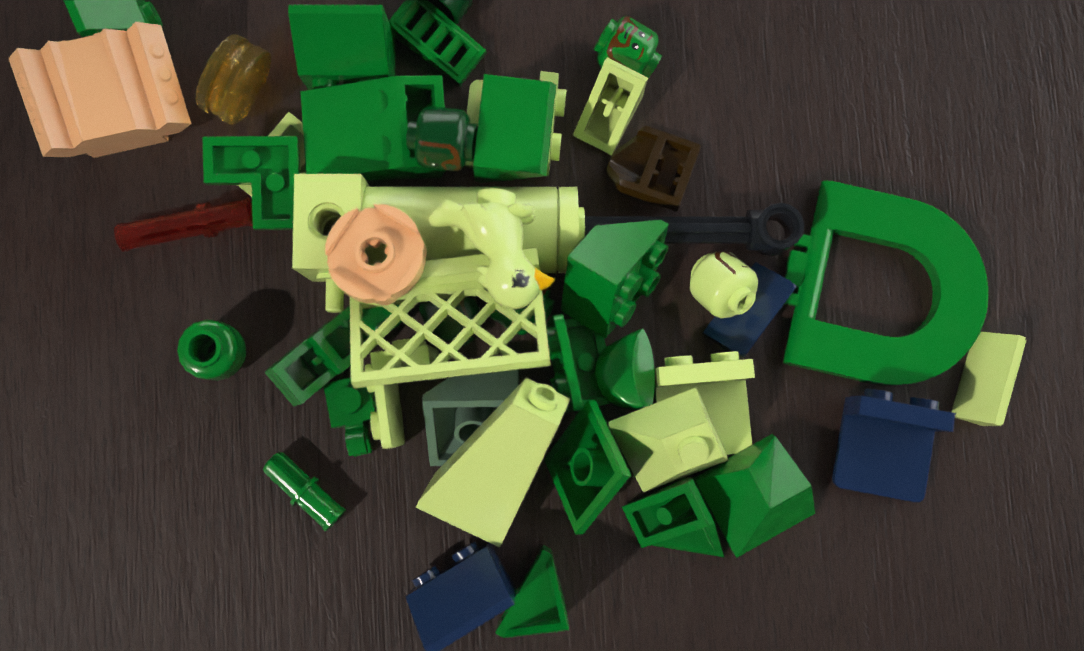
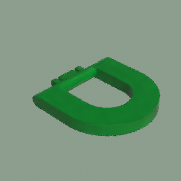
M835 181L821 182L810 236L803 234L800 240L793 245L805 248V252L791 250L784 277L797 285L795 288L797 293H792L784 303V305L794 306V312L783 363L860 382L889 386L925 381L947 371L964 357L973 346L980 334L987 313V274L974 242L956 221L939 209L924 202ZM833 234L903 250L915 257L923 265L931 280L933 298L926 319L916 330L903 337H888L815 320Z

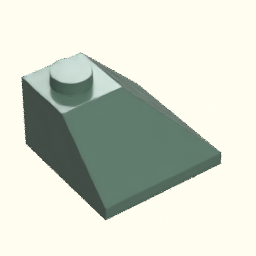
M519 369L449 377L423 394L422 402L430 466H442L519 386Z

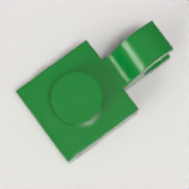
M351 377L326 383L323 387L331 428L345 427L348 455L356 457L372 453L366 422L370 421L371 412L377 411L374 392L369 393L367 387L354 388L351 383Z

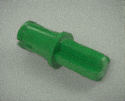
M278 452L266 462L263 468L264 473L292 499L290 504L292 506L298 504L325 532L345 513L346 509L341 507L317 484L319 479L316 476L311 479L285 453Z

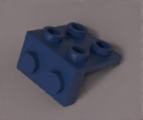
M865 389L864 396L845 397L832 476L834 485L842 489L911 502H921L926 494L935 432H953L956 413L939 410L940 402L930 399L910 397L909 404L894 402V393L876 389Z

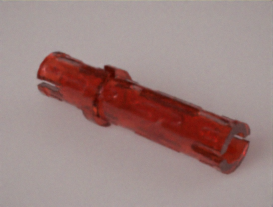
M247 197L242 200L213 206L211 203L205 202L198 204L197 208L193 210L160 215L128 223H118L114 228L115 239L121 251L127 252L131 249L169 243L201 235L207 239L214 238L221 231L253 226L252 201Z

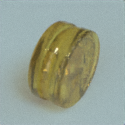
M231 34L226 37L215 49L201 74L196 90L197 106L207 113L211 110L214 115L229 125H235L240 122L252 108L266 82L271 66L269 51L260 46H255L238 34Z

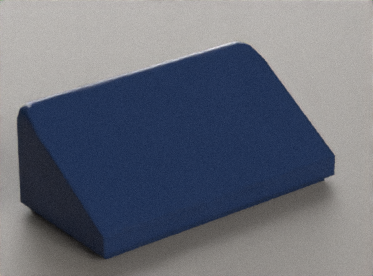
M757 262L751 267L758 278V288L753 306L747 312L730 318L714 316L702 332L725 351L738 352L739 359L746 356L797 287L790 280Z

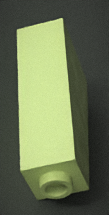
M525 378L436 471L420 497L416 508L500 548L559 426L570 398L557 393L555 389L548 385L538 384Z

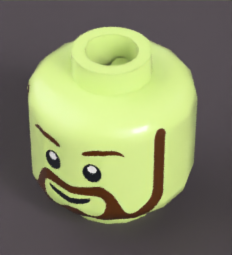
M717 251L702 256L694 264L691 270L690 291L693 297L712 315L718 318H730L747 312L753 306L758 288V278L756 273L736 255L729 251Z

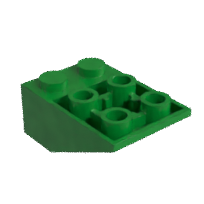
M442 75L391 76L300 91L306 174H362L365 180L442 178L446 170L420 166L415 157V150L407 149L406 145L407 128L410 121H417L421 111L427 106L445 108Z

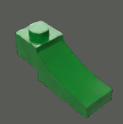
M350 304L341 313L331 318L264 371L293 407L303 404L333 377L342 373L351 365ZM384 307L362 309L363 323L373 331L392 314ZM363 334L364 343L368 339V337L365 334Z

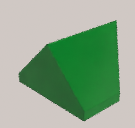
M684 477L665 484L622 506L641 548L652 545L724 557L715 523L692 478Z
M544 544L517 589L515 604L505 610L497 624L495 633L502 638L570 630L568 613L552 550Z

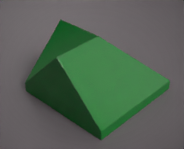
M587 400L583 409L579 411L544 459L575 534H584L631 476L596 400Z
M774 434L729 457L728 461L715 465L693 478L736 558L815 514L811 484Z

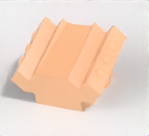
M135 22L127 31L104 28L101 32L95 33L92 36L69 41H47L41 50L16 48L8 58L43 157H72L88 154L96 158L168 142V135L180 133L191 125L161 25Z

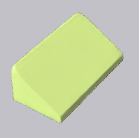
M980 332L967 354L951 411L956 413L955 418L980 426H1002L1004 424L1025 348L1026 337Z

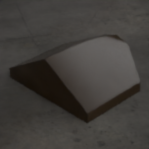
M644 126L635 137L613 152L606 173L619 192L678 212L702 145L649 126Z

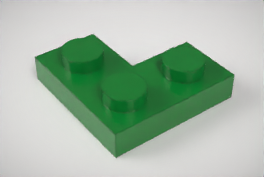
M203 136L204 183L206 185H252L253 229L293 230L294 174H300L299 138L297 136Z

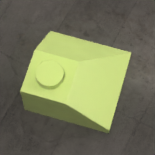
M696 387L608 422L609 428L643 493L728 461L727 454Z

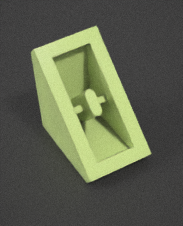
M607 57L573 136L612 155L642 100L648 78Z

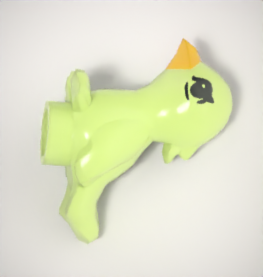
M482 189L477 192L476 203L460 205L445 199L430 215L428 220L431 226L458 227L466 233L474 246L490 259L489 266H477V270L482 274L478 281L488 289L492 298L501 306L508 309L524 308L537 297L540 290L548 288L555 280L535 268L522 250L523 225L534 221L535 209H533L532 205L516 203V195L503 189Z

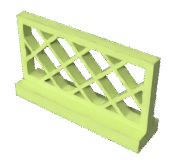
M537 248L523 249L526 258L535 268L540 270ZM485 254L425 261L424 271L416 285L407 294L399 297L390 305L364 303L350 297L351 383L354 388L550 366L542 290L539 291L537 297L521 314H518L513 309L501 306L492 298L488 289L478 281L482 274L477 270V266L490 265V259ZM478 296L487 304L472 320L455 309L465 297ZM430 301L439 309L423 326L407 314L418 302ZM384 307L392 314L373 331L363 323L362 309ZM495 310H498L513 321L498 339L480 327ZM534 314L536 326L528 321ZM448 315L465 327L449 345L432 333ZM402 321L417 333L399 351L386 341L384 337ZM523 328L537 338L539 352L517 354L506 345ZM363 334H365L368 337V339L364 343ZM475 334L491 347L481 358L468 360L457 351ZM425 339L442 351L431 364L418 365L409 358ZM377 345L393 356L382 370L364 372V358Z

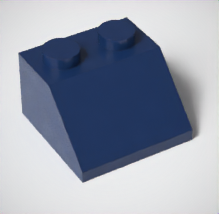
M473 541L452 554L451 556L455 563L439 572L436 565L412 579L415 587L410 590L405 598L425 651H440L515 604L517 588L489 542L478 547L476 541Z

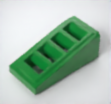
M405 0L389 20L393 34L398 41L459 86L463 84L487 53L486 49L428 0ZM421 15L422 18L418 21V23H417V24L414 26V28L410 31L409 28L413 25V23H414V22L417 20V18ZM432 25L436 26V31L424 43L421 38ZM447 36L451 37L453 40L441 55L437 54L435 51ZM463 46L468 51L457 65L453 67L449 62Z

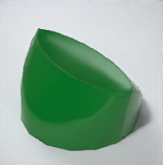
M643 328L609 344L601 351L597 359L595 375L598 387L604 398L616 407L640 410L653 404L655 395L654 359L648 336Z

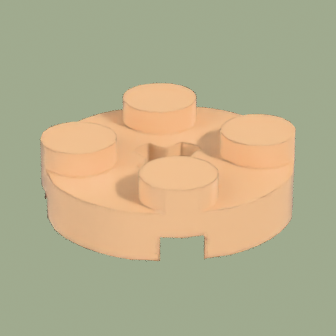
M385 204L374 205L375 208H366L361 211L356 208L344 214L329 232L325 246V254L328 256L327 265L330 269L329 273L336 285L351 298L364 303L390 305L399 297L407 294L419 281L425 267L427 248L416 224L403 211ZM381 243L386 244L387 247L384 251L387 255L386 260L382 263L377 262L373 266L368 265L369 258L364 253L365 249L368 246L377 248Z

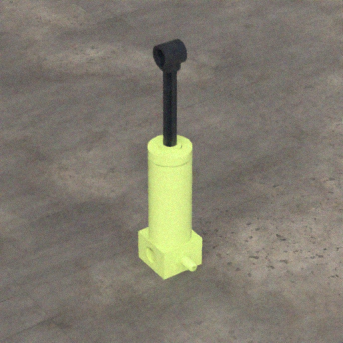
M294 174L292 269L312 282H326L325 310L330 313H341L344 310V292L331 278L327 265L328 256L325 254V246L330 230L344 214L356 208L359 211L366 208H375L374 205L376 204L389 205L403 211L414 221L427 248L425 261L480 255L484 253L474 246L463 230L456 226H431L428 219L445 199L460 205L476 203L477 192L489 188L510 191L516 195V203L532 205L533 209H535L534 221L523 225L522 250L537 248L539 267L543 273H556V271L558 273H566L568 255L597 225L662 220L669 224L664 244H745L747 250H756L762 255L775 256L780 255L800 240L803 235L804 222L796 208L784 203L772 204L764 210H747L745 217L585 216L584 207H579L577 187H558V189L557 187H370L362 174ZM767 221H777L782 225L785 232L783 240H776L770 237L766 229ZM381 243L377 248L368 246L364 251L369 258L367 264L373 266L377 262H384L387 258L384 252L387 245Z

